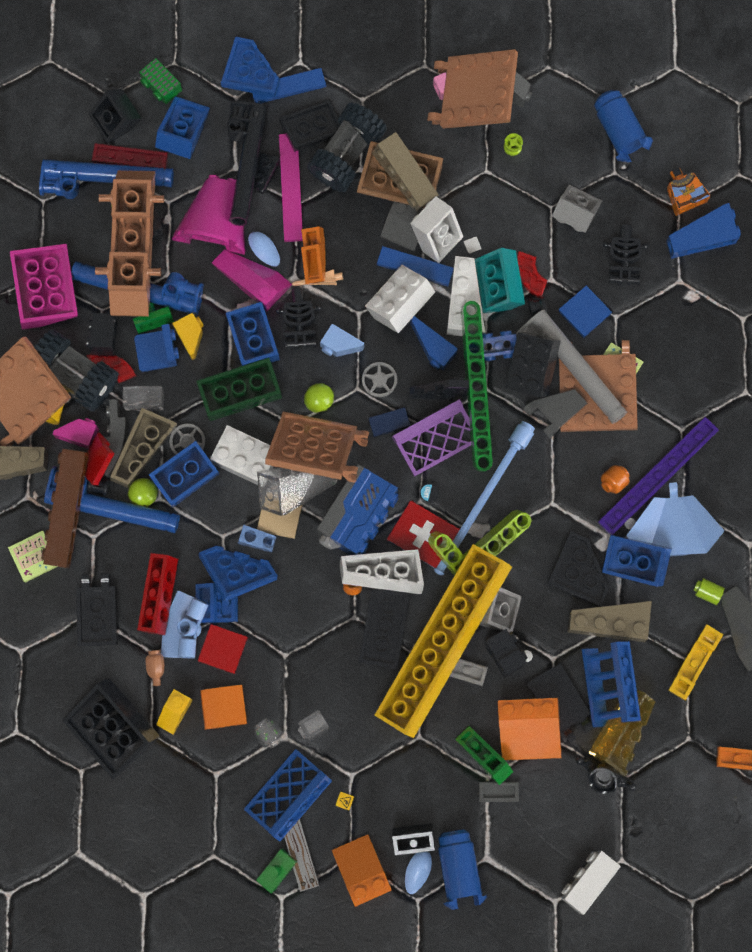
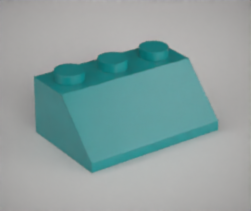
M499 248L474 259L482 313L512 310L525 304L516 250Z

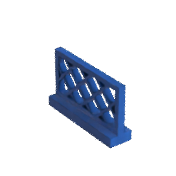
M295 749L244 810L280 842L332 780ZM297 756L301 758L302 767L292 768V762ZM314 770L317 774L312 780H306V771ZM302 771V781L292 782V772ZM284 773H288L289 783L279 784V777ZM302 785V792L299 795L293 796V786ZM289 786V796L279 797V788ZM271 788H275L276 798L266 799V792ZM289 800V807L286 810L280 811V801ZM276 802V811L266 812V803ZM262 803V813L254 814L251 809L256 804ZM276 815V822L270 828L266 825V816Z

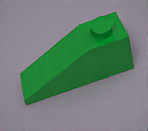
M470 726L455 739L498 785L513 773L508 763Z

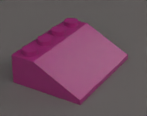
M67 244L10 251L22 330L43 327L78 316Z

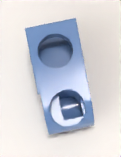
M243 525L238 544L272 552L277 537Z

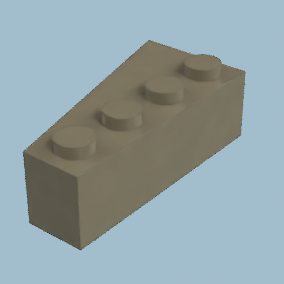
M396 132L377 144L372 152L373 156L391 177L398 189L405 195L412 208L418 211L426 206L429 201L439 196Z
M141 408L110 476V480L129 488L177 427V423Z
M0 446V480L47 471L48 451L45 447Z
M652 601L572 610L569 613L567 632L646 642L648 640Z

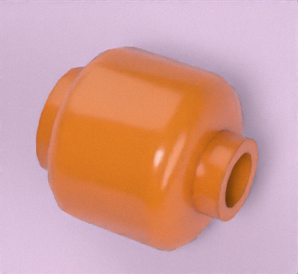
M613 465L602 474L601 486L606 492L617 494L629 484L630 475L623 466Z

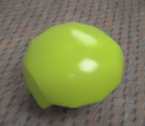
M323 383L310 386L304 394V403L307 409L314 413L328 410L334 402V393L331 387Z
M140 478L132 482L127 495L132 504L148 507L157 499L158 489L156 484L150 479Z

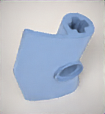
M177 591L170 607L166 634L162 635L161 654L163 657L195 658L197 637L201 633L200 624L209 606L207 603L184 592Z

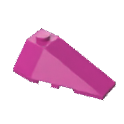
M225 249L212 262L217 269L256 303L262 302L266 312L292 286L279 272Z

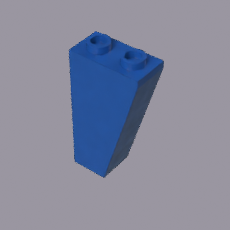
M730 204L722 205L669 235L666 242L671 259L736 244L741 233L739 226L735 224V211L733 208L731 209Z

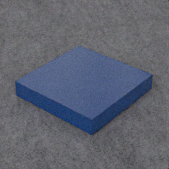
M587 286L558 310L583 338L612 314L607 306Z

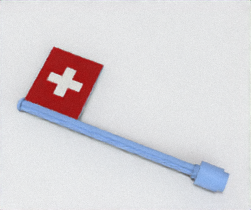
M524 421L516 426L508 439L511 442V447L461 529L410 501L387 540L405 551L418 549L420 560L432 566L436 574L444 575L443 572L447 566L429 545L428 538L430 534L436 531L447 535L459 548L516 452L520 451V449L525 450L534 435L533 431L535 428ZM442 537L438 538L437 546L441 545ZM454 552L449 553L448 560L452 559Z

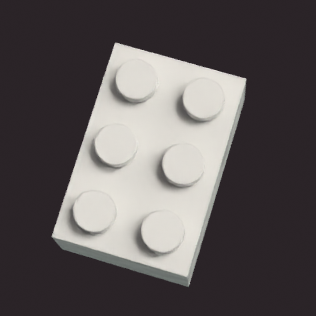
M438 197L429 201L425 208L410 223L422 252L437 263H440L463 238L453 208Z
M401 265L365 307L375 320L399 333L435 291L425 277Z
M228 425L210 458L213 465L261 487H264L274 467L265 464V458L270 448L269 444Z
M592 851L585 860L587 865L584 868L580 867L574 874V882L572 884L568 883L561 891L563 894L561 899L579 914L584 915L621 867L603 851Z

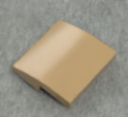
M266 491L257 530L295 539L304 499Z

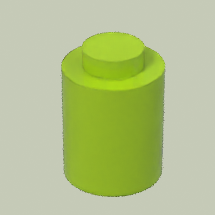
M703 578L701 581L697 580L693 591L696 592L695 596L717 605L725 588Z

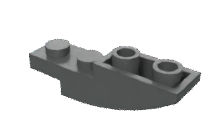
M117 399L109 400L110 405L106 407L107 417H110V424H107L108 436L111 435V437L105 438L110 443L109 448L115 453L105 471L107 479H110L125 446L128 434V421L126 417L120 418V403Z

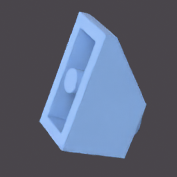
M334 324L330 326L320 342L322 351L329 356L333 354L336 357L360 352L365 348L364 342Z

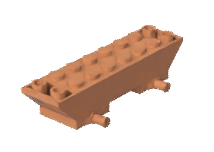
M118 170L116 178L113 179L111 194H99V202H110L112 205V237L107 267H95V275H107L111 316L149 317L151 276H161V268H151L154 203H164L165 200L164 195H155V171Z

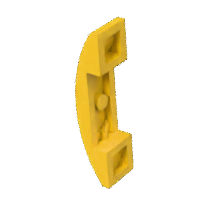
M707 624L705 625L668 691L686 701L696 680L724 634Z

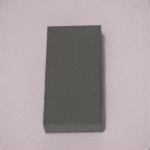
M479 782V802H519V782H502L500 785L496 782Z

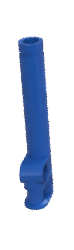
M43 159L39 193L41 196H44L45 193L56 194V196H64L66 199H74L78 195L80 181L113 183L118 170L155 171V186L172 187L174 171L169 168ZM67 186H73L71 190H65Z
M77 261L74 263L71 271L72 280L108 290L107 275H95L94 266L84 265ZM173 272L169 274L163 286L150 283V302L164 307L169 306L171 309L188 314L193 313L197 316L201 307L204 284L190 283L181 274Z
M53 466L51 469L44 497V503L53 505V502H51L52 492L56 490L57 483L54 482L56 472H59L57 466ZM85 477L80 512L176 533L180 515L88 494L89 481Z

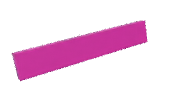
M279 134L284 242L303 241L301 231L302 210L299 152L293 151L286 134Z

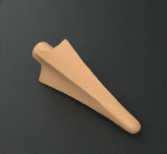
M333 269L325 272L324 282L305 284V279L292 282V286L337 285L336 281L343 280V273H335Z

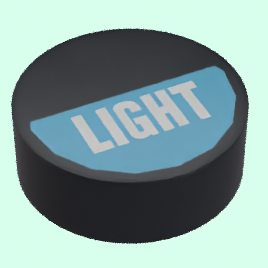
M428 483L421 487L420 498L423 502L433 503L437 500L439 491L434 484Z

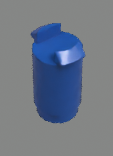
M610 90L600 95L596 99L594 107L602 126L618 153L616 159L621 162H632L628 154L635 152L641 147L649 150L653 139L646 136L629 103L621 95L620 91Z
M464 829L442 833L438 838L440 846L438 851L447 902L444 905L451 910L458 909L457 898L473 896L475 906L481 905L487 898V895H482L474 845L470 840L469 832Z

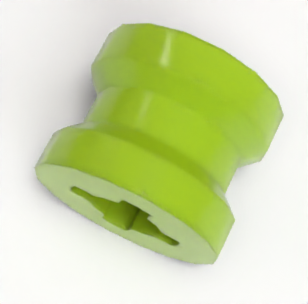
M516 133L506 136L504 141L505 153L510 156L518 155L522 150V137Z

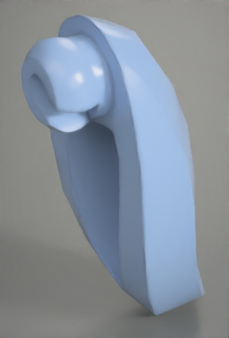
M252 232L248 237V241L254 254L264 263L277 267L280 263V257L274 243L265 234Z
M428 851L415 853L407 866L405 887L409 894L416 893L426 882L430 874L432 860Z

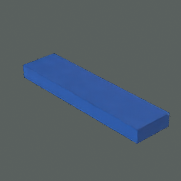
M322 68L279 78L275 97L252 93L254 102L264 103L324 88L326 83Z
M382 246L377 261L378 266L397 271L401 265H404L425 277L428 281L447 287L454 270L453 267Z

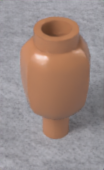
M160 650L148 651L146 657V670L149 677L153 680V686L161 685L160 677L164 674V657L160 654Z

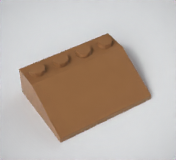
M371 141L357 193L409 205L405 195L398 189L391 177L373 156L372 152L378 143ZM409 150L436 190L442 170L443 158Z

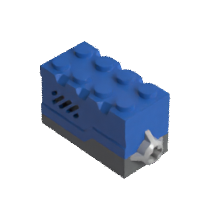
M359 464L356 466L358 467L357 474H353L357 475L356 482L347 481L317 528L321 545L330 550L339 548L349 555L366 553L369 548L367 542L369 539L374 540L379 531L377 526L379 523L384 524L389 515L388 508H393L399 499V494H397L398 487Z

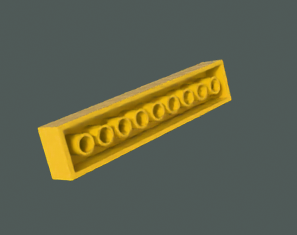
M472 545L376 711V717L403 734L412 738L415 737L512 568L511 565L480 547Z

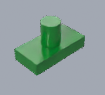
M153 303L149 305V317L139 316L133 319L138 334L174 322L169 306L156 310Z
M280 849L256 881L267 891L273 893L297 861L285 850Z

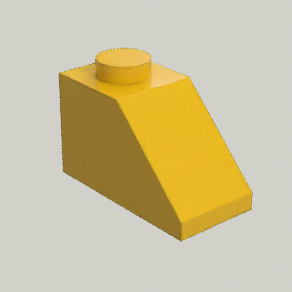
M191 313L174 322L173 326L193 360L196 358L203 336L201 328L204 325L199 316L195 318L194 314Z
M173 689L156 725L174 735L193 700Z

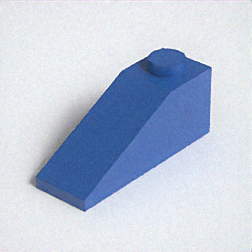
M413 316L410 324L430 361L429 363L435 369L440 368L444 371L457 355L458 348Z

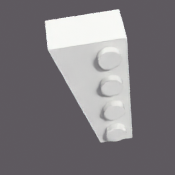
M455 256L447 335L463 336L461 308L468 301H475L480 305L482 334H485L474 258ZM467 306L466 312L469 315H474L475 309L472 306ZM468 325V332L475 334L476 327Z
M418 549L341 556L340 573L342 584L422 594L424 581Z

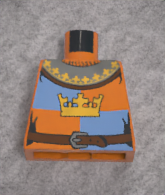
M680 168L670 172L673 181L669 183L667 191L675 216L708 202L710 194L694 173L684 176Z

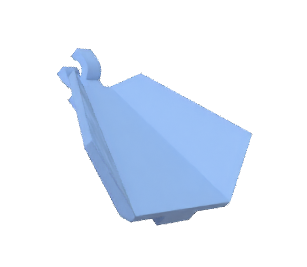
M674 482L669 483L670 498L654 497L626 535L629 539L672 548L670 556H683L688 554H707L723 534L724 529L693 495L678 497V484Z

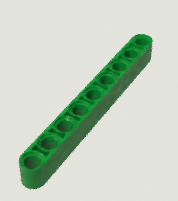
M468 301L461 308L465 373L466 380H469L467 398L473 467L477 471L483 472L492 467L493 460L481 310L477 302ZM467 306L474 307V315H469L466 312ZM468 325L476 327L475 334L468 332ZM470 344L477 345V353H472L469 350ZM473 362L477 363L480 367L477 373L471 370ZM475 381L481 385L479 392L474 391L472 388V384ZM476 400L480 401L483 405L480 411H477L473 406ZM478 419L484 423L482 430L477 429L475 426V422ZM479 438L483 439L486 443L484 449H480L477 446ZM481 457L487 460L485 468H481L478 465V460Z

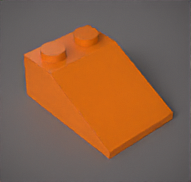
M368 834L332 850L355 907L392 891Z

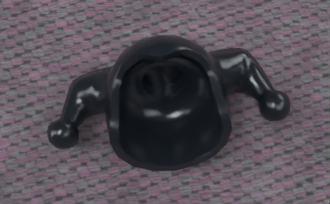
M587 756L576 758V763L582 765L589 772V784L597 793L614 792L618 787L635 791L636 784L632 783L630 778L618 774L611 765L599 764Z

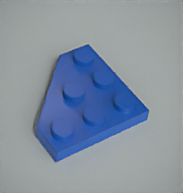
M235 37L222 77L221 86L275 97L279 85V77L271 69L270 64L264 55L261 54L253 40Z
M214 546L199 552L200 560L225 601L277 580V574L267 560L250 558V555L237 551L234 553L229 552L220 546Z

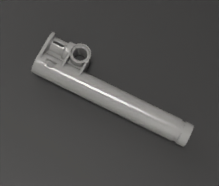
M545 310L538 312L517 331L516 335L518 332H528L560 340L559 359L602 412L608 416L610 422L614 424L627 414L625 408L621 406V403Z

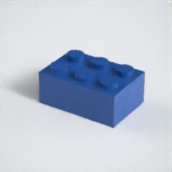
M262 302L226 312L242 366L270 358L271 363L280 360Z
M195 441L150 473L149 476L169 504L174 507L219 475V472Z

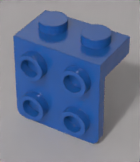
M169 324L162 325V331L135 336L134 340L141 372L177 366L176 359H179L178 347L174 348L173 342L176 340V334L174 329L171 330Z

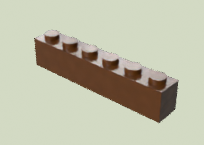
M62 449V453L60 452L58 455L59 472H56L54 482L57 483L56 490L52 492L51 496L53 508L48 514L50 526L45 532L47 544L41 556L45 565L70 568L89 453Z

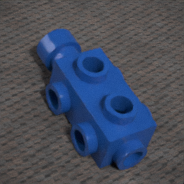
M511 330L500 332L499 336H493V333L482 334L485 361L496 360V356L503 355V358H512L517 338L515 333L512 334ZM504 341H510V346L504 347ZM486 343L492 345L490 350L485 349ZM470 344L469 350L472 353H477L478 347L475 344Z

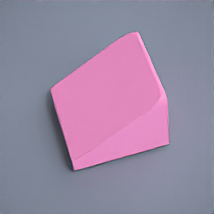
M446 73L440 74L433 79L434 89L441 100L444 97Z

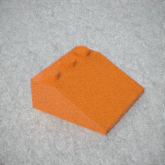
M558 698L498 700L501 752L504 760L562 758Z

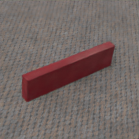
M97 143L94 144L92 163L166 169L168 152Z

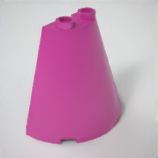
M209 175V178L205 180L174 232L172 240L191 244V240L196 239L226 246L227 251L245 255L244 226H237L229 221L236 180L232 178L225 180L220 179L216 175Z

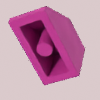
M77 419L54 430L53 435L57 439L89 449L99 428L95 424L96 422L91 419Z

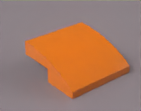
M242 685L200 690L205 730L247 724Z

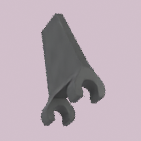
M574 389L534 400L523 409L529 417L538 409L547 418L551 425L543 431L550 439L588 403Z

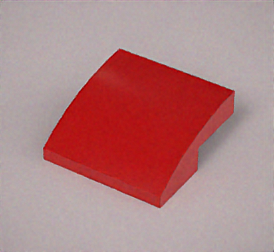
M101 433L96 434L87 451L89 458L85 477L92 485L99 484L115 454L109 448L110 443Z

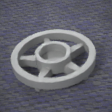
M376 362L364 370L362 385L371 396L385 397L395 390L397 374L389 364ZM378 366L377 372L374 375L366 374L371 368ZM380 366L387 367L392 373L385 374L381 372ZM394 376V385L389 389L386 384L387 379ZM365 377L372 380L373 386L371 390L365 384ZM382 387L388 391L382 394L373 392L376 388Z
M182 424L173 430L169 443L175 455L178 454L175 450L176 448L182 447L185 449L195 442L194 435L196 431L202 436V443H197L204 450L205 436L199 427L193 424ZM185 427L194 428L190 434H183L180 429ZM178 432L181 437L180 443L173 446V437Z

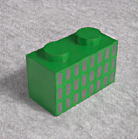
M156 58L139 72L141 76L140 82L145 88H150L153 91L152 94L158 101L162 100L167 104L182 91L181 83Z

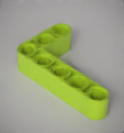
M519 510L512 511L474 545L497 556L530 526V515ZM522 515V522L518 524L517 519ZM508 528V534L503 537V531ZM438 531L431 533L428 538L429 545L455 576L469 550L462 554L447 535ZM442 537L441 545L437 546L438 538ZM491 541H494V546L491 549H489V543ZM454 552V557L448 560L449 553Z

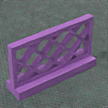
M459 399L392 436L394 443L398 446L414 477L471 446V441L461 440L464 430L470 431L469 417ZM460 412L464 417L463 426L452 423L454 415ZM444 423L449 425L446 435L436 433L438 424ZM451 426L461 428L459 439L448 436ZM427 432L432 434L430 444L419 442L421 433ZM434 435L445 438L442 448L432 445ZM447 439L458 441L456 450L450 451L445 449ZM407 441L416 443L413 454L405 452L402 444ZM418 444L428 447L426 457L415 454ZM431 448L441 450L439 459L433 460L428 458ZM414 457L425 460L423 468L417 471L412 464Z

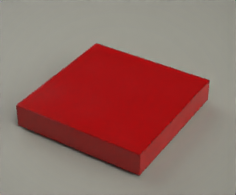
M211 624L198 662L235 674L248 637Z

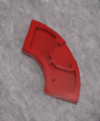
M519 251L517 260L521 283L529 293L537 298H541L548 280L541 277L535 265L536 257Z
M86 355L95 364L102 361L119 373L118 383L136 376L132 367L118 356Z

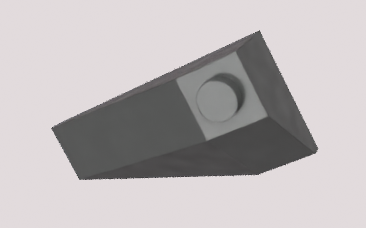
M735 586L722 595L721 603L728 620L737 656L749 672L752 670V605L739 588Z

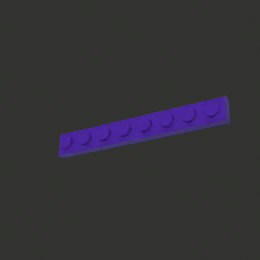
M704 417L598 524L609 535H613L719 429Z

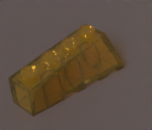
M637 690L641 721L622 722L621 717L609 719L589 751V754L598 761L612 766L616 769L617 773L624 776L628 773V770H626L628 762H632L635 754L632 752L635 744L641 740L642 726L647 725L655 704L651 697L640 690ZM619 703L617 704L614 710L620 709Z

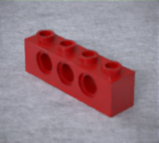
M150 554L138 631L158 635L166 634L178 564L177 558L163 554Z

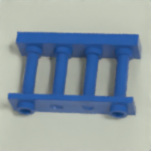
M630 641L610 643L611 650L601 653L598 652V648L582 649L593 728L609 726L608 719L620 717L622 722L641 721ZM613 658L614 670L601 672L600 661ZM615 678L617 690L604 692L602 680ZM618 698L620 709L607 712L605 700Z

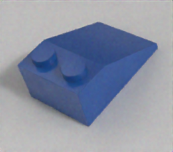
M175 96L157 131L155 148L191 159L210 108Z
M610 535L602 573L656 587L663 586L672 548Z

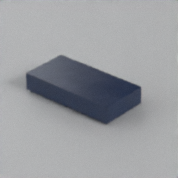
M405 408L368 418L374 437L410 427Z

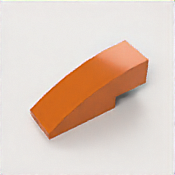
M318 226L301 229L303 239L301 250L305 284L324 282L326 267L324 228Z

